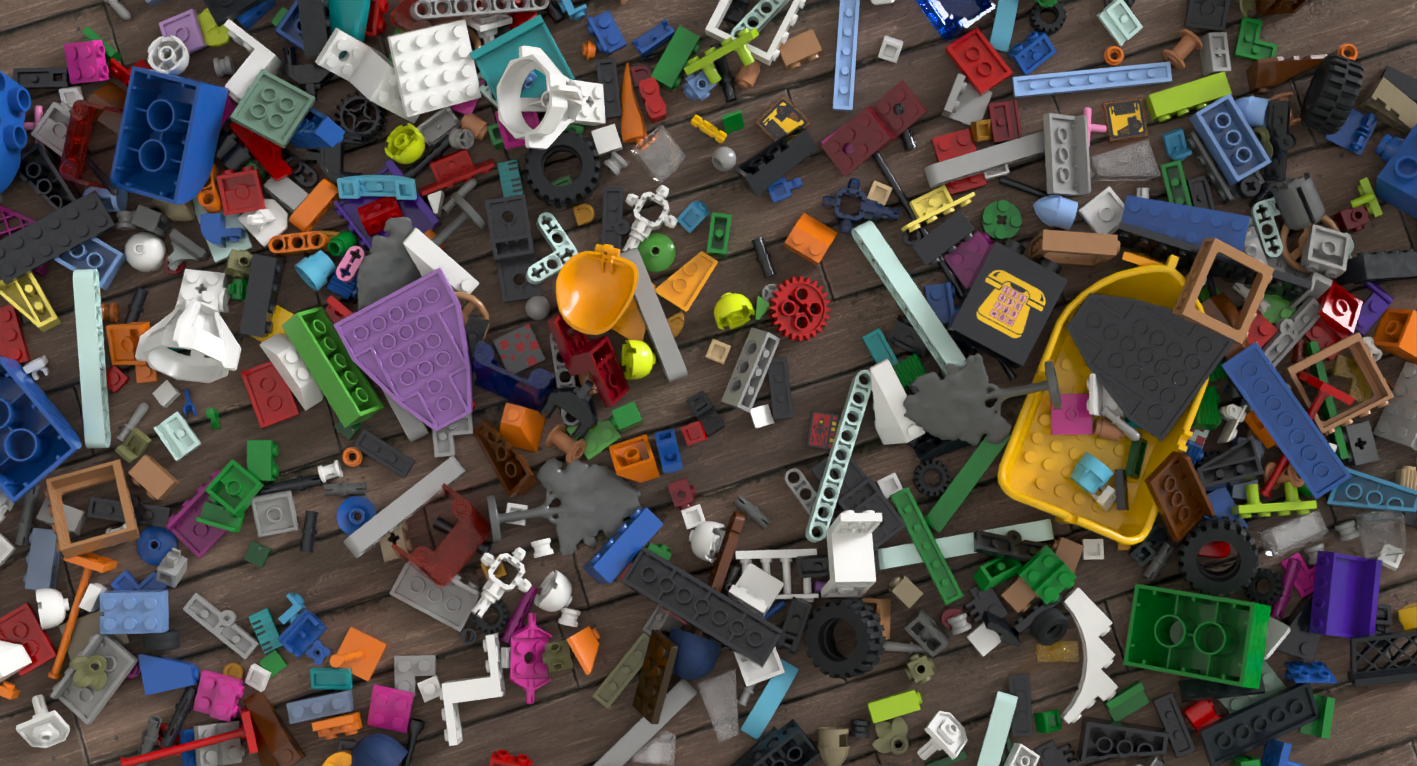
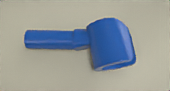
M185 389L186 402L183 406V412L186 418H188L187 414L190 411H193L196 417L197 411L191 402L189 389Z

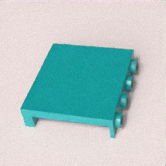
M541 15L530 19L470 52L496 101V87L510 60L519 58L520 46L541 48L564 76L576 80ZM534 69L533 71L538 77L530 88L521 93L520 98H541L542 94L547 91L546 76L537 69Z

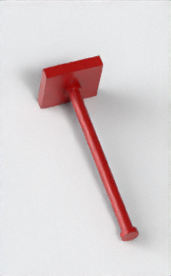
M1304 371L1298 377L1318 388V395L1307 412L1312 420L1325 398H1328L1330 395L1349 405L1355 399ZM1284 454L1264 488L1259 490V493L1268 498L1271 497L1272 494L1270 492L1288 463V459Z
M247 708L239 710L242 726L237 730L127 759L122 757L120 758L121 765L133 766L239 737L241 739L245 738L250 754L256 753L258 748L250 712Z

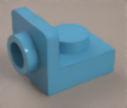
M696 200L681 213L677 220L689 233H692L711 213L708 211L706 204Z

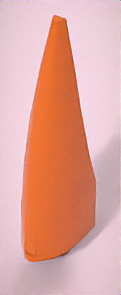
M626 63L621 92L623 143L636 142L637 149L641 150L645 149L644 141L648 140L646 126L635 96L630 65Z

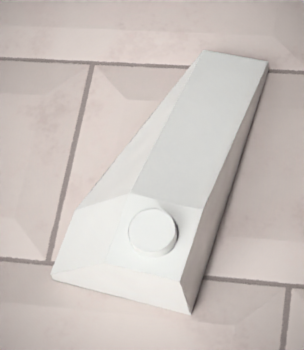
M416 227L402 242L418 268L421 277L438 268H442L454 292L462 291L471 294L479 285L475 278Z
M885 359L870 367L871 390L873 391L874 400L873 410L875 411L874 423L883 445L908 443L925 434L922 427L909 420V418L904 417L906 409L903 406V402L907 394L890 361Z

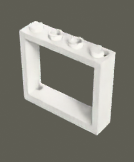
M733 0L719 1L705 29L707 36L720 42L729 37L732 40L735 39V37L718 29ZM806 0L793 1L767 53L747 44L755 59L770 66L772 60L775 61L780 54L778 49L781 43L785 44L789 36L787 31L790 25H795L798 19L796 14L799 8L803 9Z

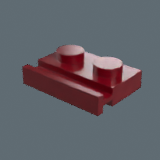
M1017 100L989 103L987 107L989 119H991L993 144L1022 138Z

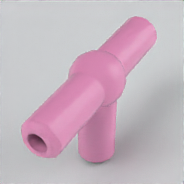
M42 106L34 107L35 122H24L25 130H34L43 117ZM35 138V143H36V144H37L38 142L42 143L41 141H39L38 139Z
M1086 107L1084 108L1083 115L1087 116L1090 147V132L1105 133L1107 126L1091 124L1092 109Z

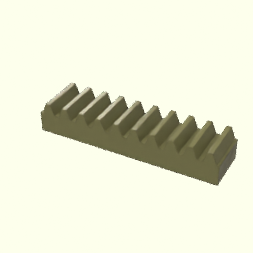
M645 632L642 633L592 695L607 709L643 666L650 636Z

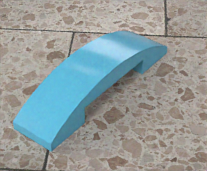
M998 0L989 41L996 51L1008 52L1019 0Z
M358 175L337 179L339 198L359 199L361 196L396 197L397 200L417 199L415 179L394 175Z
M781 659V663L785 673L770 678L752 711H750L740 730L755 739L761 736L799 670Z

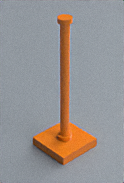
M92 552L67 559L64 557V561L82 566L84 571L52 671L49 672L48 677L52 679L61 678L62 664L80 611L79 605L85 595L92 570L101 573L114 570L117 567L118 561Z
M351 626L337 654L331 656L329 662L335 668H352V674L370 681L388 644Z

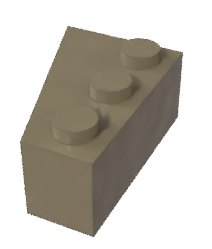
M1384 77L1368 88L1357 106L1367 113L1374 114L1377 119L1408 136L1417 123V104Z

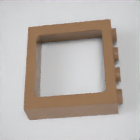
M1043 229L1029 243L1028 259L1037 263L1040 257H1044L1059 265L1100 268L1119 253L1120 241H1117L1118 235Z
M1204 238L1172 313L1193 324L1200 325V327L1234 339V343L1243 344V341L1248 336L1249 327L1256 317L1259 304L1264 299L1265 290L1272 280L1274 268L1216 238ZM1218 252L1258 272L1234 328L1195 309L1196 300Z
M1359 332L1281 370L1288 384L1292 386L1291 390L1304 410L1308 412L1312 403L1297 377V372L1345 348L1350 350L1373 396L1324 422L1320 420L1316 413L1312 421L1324 436L1335 432L1334 428L1340 424L1342 427L1353 422L1352 418L1358 415L1362 418L1370 414V409L1376 406L1379 409L1388 405V400L1394 398Z
M120 459L46 479L47 487L44 488L47 500L50 499L51 505H48L50 516L54 517L55 521L51 525L54 534L58 536L55 544L58 553L62 552L65 559L140 538L125 470ZM116 480L127 528L71 543L62 495Z

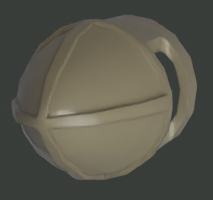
M154 198L152 200V205L167 218L184 222L195 218L193 200L178 205Z
M818 728L817 748L826 766H841L847 758L850 748L847 745L849 728Z

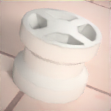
M550 538L531 542V546L535 550L534 558L554 554L553 549L550 548Z
M563 607L561 609L562 616L558 619V623L578 627L577 618L580 616L581 611Z

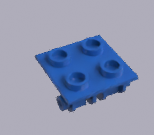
M1351 109V113L1344 125L1341 126V129L1336 134H1326L1325 139L1361 156L1378 121L1375 120L1376 116L1372 113L1364 115Z
M1297 660L1284 662L1288 672H1285V680H1289V682L1337 683V680L1323 662L1313 661L1309 663Z

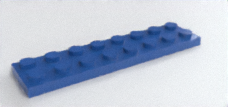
M1256 341L1220 364L1315 499H1318L1352 477Z

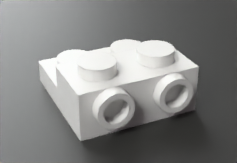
M774 647L763 668L734 652L746 687L785 673L776 647Z

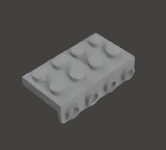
M1043 114L1047 194L1075 197L1090 194L1091 177L1087 116Z
M1405 362L1392 391L1394 398L1388 400L1389 404L1385 406L1373 435L1417 451V364Z
M415 553V555L409 554L408 560L389 594L461 632L472 613L471 609H473L482 592L478 590L480 586L470 581L466 584L461 581L462 577L458 574L444 572V567L435 562L432 565L425 562L426 558L418 553Z
M93 634L89 638V644L77 655L85 657L101 655L105 658L107 662L105 669L107 681L104 687L98 692L91 685L83 688L74 687L72 679L76 670L69 667L65 671L63 679L53 687V692L50 695L53 700L59 699L87 725L92 724L139 661L110 634ZM92 663L95 668H99L97 663Z

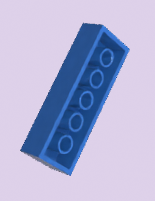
M1127 195L1121 222L1201 246L1204 238H1216L1243 252L1250 216Z

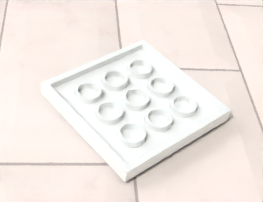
M462 18L387 37L406 117L482 98L474 60L470 54L472 49L465 19Z

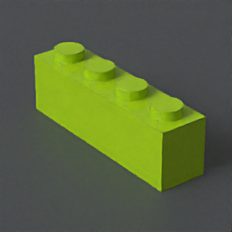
M1220 72L1150 94L1144 100L1152 122L1156 120L1164 122L1171 119L1170 116L1172 115L1183 116L1194 108L1199 111L1229 93L1232 94L1225 72Z

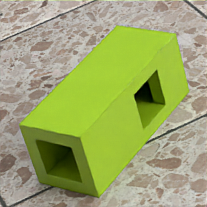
M912 688L868 701L866 704L871 721L878 723L921 710L920 704H922L920 693L915 692Z

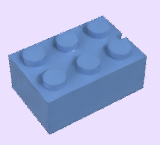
M168 589L107 590L99 593L100 612H104L100 616V634L164 633L169 630Z

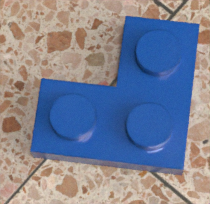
M125 570L110 584L115 590H164L169 587V585L156 581L157 571H153L146 579L139 583L128 570Z

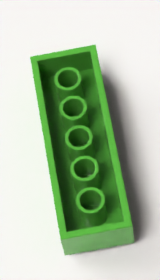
M322 306L298 312L282 325L286 335L293 343L297 353L301 356L307 369L314 377L318 387L322 390L344 428L366 421L384 408L361 368L352 361L339 334Z

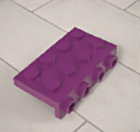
M981 231L976 232L972 238L965 243H961L957 246L956 250L943 257L965 288L968 287L987 248L992 242L986 232L983 234Z
M217 469L210 476L211 480L206 485H201L196 490V495L193 499L186 500L181 506L182 510L178 514H173L167 520L168 524L165 526L199 559L228 532V530L195 521L196 517L201 516L204 503H213L208 499L210 494L205 489L223 469ZM250 505L244 513H246L252 506Z

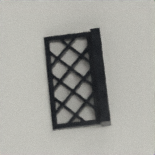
M1417 629L1350 637V671H1348V680L1355 687L1417 680V662L1415 661L1417 650L1411 657L1405 653L1412 644L1417 646L1415 642L1417 639ZM1401 637H1406L1408 641L1399 648L1395 644L1396 641ZM1379 640H1387L1388 643L1381 650L1375 647ZM1366 642L1368 645L1359 653L1356 650V643ZM1394 646L1398 651L1390 659L1385 653ZM1373 648L1378 654L1369 661L1364 656ZM1402 654L1409 658L1403 665L1395 663ZM1382 656L1388 660L1383 667L1375 665ZM1362 658L1368 662L1363 669L1356 670V665Z

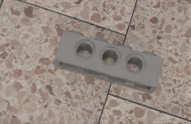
M751 327L721 402L748 413L751 412L780 338L767 331Z

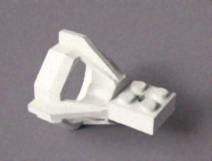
M520 46L519 58L510 60L496 87L500 122L516 139H525L527 148L547 149L570 123L589 126L606 123L603 84L567 78L541 48ZM537 69L546 76L547 91L542 94L541 98H520L523 83L532 70ZM521 112H546L541 123L533 130L527 125Z
M185 269L175 309L140 336L135 354L136 360L147 361L150 368L174 379L202 383L214 382L228 376L229 370H237L241 347L222 319L221 311L219 310V294L222 288L227 287L228 283L226 274ZM167 347L191 350V355H183Z

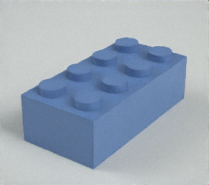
M1230 93L1189 118L1230 186L1271 163L1270 158Z
M94 238L56 258L55 261L73 272L78 269H97L100 288L106 291L126 261V257L120 251L98 238Z

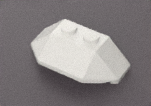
M276 334L260 344V347L305 411L323 400L324 394L322 390L318 387L317 382L287 335Z
M0 640L1 683L32 663L23 645Z

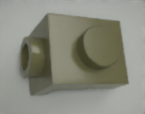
M136 427L132 429L125 442L118 446L115 451L122 459L131 463L143 455L152 440Z

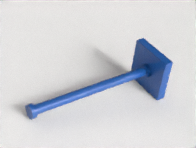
M1276 739L1265 744L1260 763L1261 766L1306 765L1288 761L1291 744Z

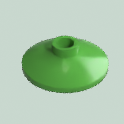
M651 233L637 247L647 271L662 272L668 269L675 260L676 250L674 243L664 234ZM658 248L660 252L654 255L652 250Z

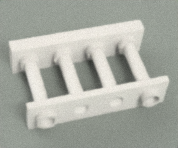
M817 549L735 551V559H740V563H742V574L749 563H752V559H760L762 570L770 574L772 558H780L784 586L783 594H778L776 599H792L796 597L808 602H814V598H819L818 593H812L811 577L803 578L804 594H791L790 562H792V558L817 555Z

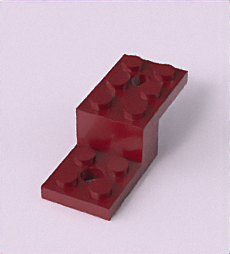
M900 81L872 107H865L821 147L844 176L847 177L874 153L884 150L928 111L904 81ZM899 103L904 106V113L901 115L895 113V106ZM847 143H851L854 147V151L851 154H847L844 150Z
M560 311L547 321L549 330L553 334L557 348L562 355L570 376L590 372L605 408L615 405L630 388L608 336L588 340L585 333L573 329L566 323Z

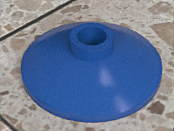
M349 497L341 503L337 510V523L344 533L351 535L377 515V510L374 504L365 497ZM358 512L362 515L360 520L355 519V515Z
M149 526L141 532L140 538L137 540L139 556L151 565H160L169 551L172 552V548L177 549L178 547L176 535L164 527ZM154 541L158 543V547L156 549L152 547V543Z

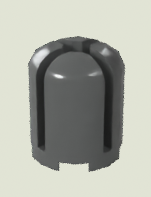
M1309 172L1303 173L1305 177L1299 179L1298 177H1291L1277 183V189L1270 188L1285 225L1289 229L1300 230L1310 226V223L1316 224L1325 215L1324 206Z

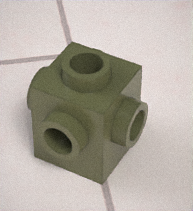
M231 249L224 273L231 275L234 279L247 280L253 255L245 250L237 251Z
M567 640L545 644V652L542 653L544 665H548L549 672L574 668L572 650Z
M919 653L908 657L909 661L904 662L907 667L904 671L908 679H912L914 682L919 681L920 684L931 680L930 676L934 674L932 669L935 668L932 659ZM919 665L924 666V671L922 673H919L917 671V667Z

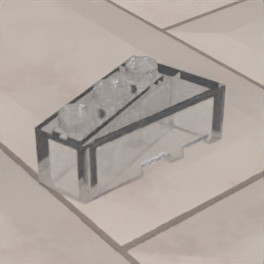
M1148 139L1090 158V173L1093 181H1156L1161 177Z
M1311 510L1310 514L1299 515L1257 534L1266 554L1277 558L1285 555L1286 552L1292 549L1296 550L1304 547L1305 543L1309 541L1315 542L1323 539V535L1328 533V529L1320 511Z
M734 668L697 683L719 742L739 735L736 669Z

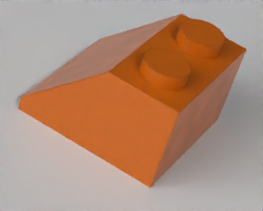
M803 213L783 247L818 267L838 232L808 214Z

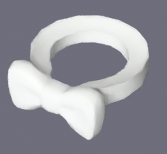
M222 288L219 294V310L225 313L229 312L228 300L231 298V295L227 294V288Z

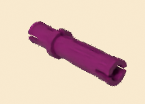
M1292 557L1288 558L1287 566L1281 579L1284 581L1282 587H1285L1284 591H1281L1283 596L1278 598V602L1273 603L1270 612L1271 616L1276 618L1283 617L1287 602H1290L1291 599L1289 596L1302 563L1301 560Z
M531 586L527 593H523L512 618L508 620L509 624L501 638L502 641L511 644V635L523 628V621L539 589Z

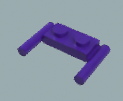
M1372 282L1363 283L1372 293L1362 304L1353 333L1359 332L1361 337L1365 335L1394 300L1376 283Z

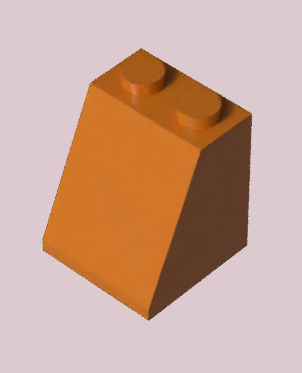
M1387 308L1383 312L1374 333V345L1381 350L1417 364V312L1408 309Z

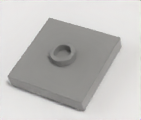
M291 490L253 497L251 506L258 538L299 530Z

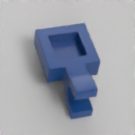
M785 177L768 187V191L775 204L792 197L790 191L803 187L800 177L786 182Z

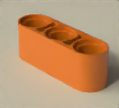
M214 162L207 182L197 194L199 203L208 213H220L223 209L216 177L219 176V169Z
M324 178L293 212L289 222L301 232H309L330 209L334 201H337L339 198L338 186L333 184L328 178Z
M319 231L277 235L269 240L268 247L271 252L279 256L316 253L319 250L325 251L328 248L330 238ZM322 237V243L316 246V239ZM302 239V246L300 248H297V241ZM283 242L282 249L278 251V243Z

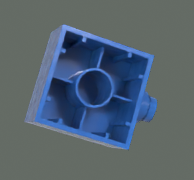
M1416 123L1405 140L1398 136L1394 138L1386 134L1375 151L1378 156L1382 157V161L1387 163L1377 176L1375 196L1417 219Z

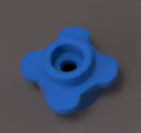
M319 640L313 643L311 649L306 650V656L311 657L316 665L322 664L323 659L330 655V649L322 645V642Z

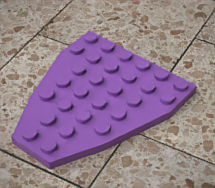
M442 268L432 271L333 324L352 361L398 405L434 431H438L473 412L472 370L461 304Z

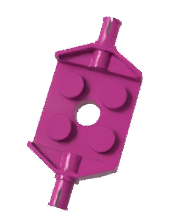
M528 613V625H525L524 628L515 631L511 635L510 681L523 688V691H526V704H534L535 689L551 681V678H548V665L543 663L542 653L545 652V644L548 643L549 637L552 638V635L537 627V613ZM527 652H530L532 656L529 663H526L524 660Z

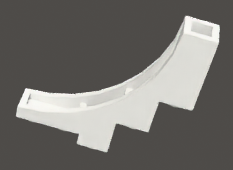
M1074 587L1061 599V603L1069 611L1078 628L1083 649V668L1078 689L1070 704L1060 715L1064 722L1068 724L1071 722L1075 723L1082 716L1080 713L1085 708L1089 709L1096 702V697L1099 700L1108 701L1116 694L1115 690L1118 688L1101 670L1103 667L1107 668L1114 661L1112 658L1115 654L1099 638L1100 635L1103 637L1110 631L1111 628L1109 626L1113 622L1079 587Z

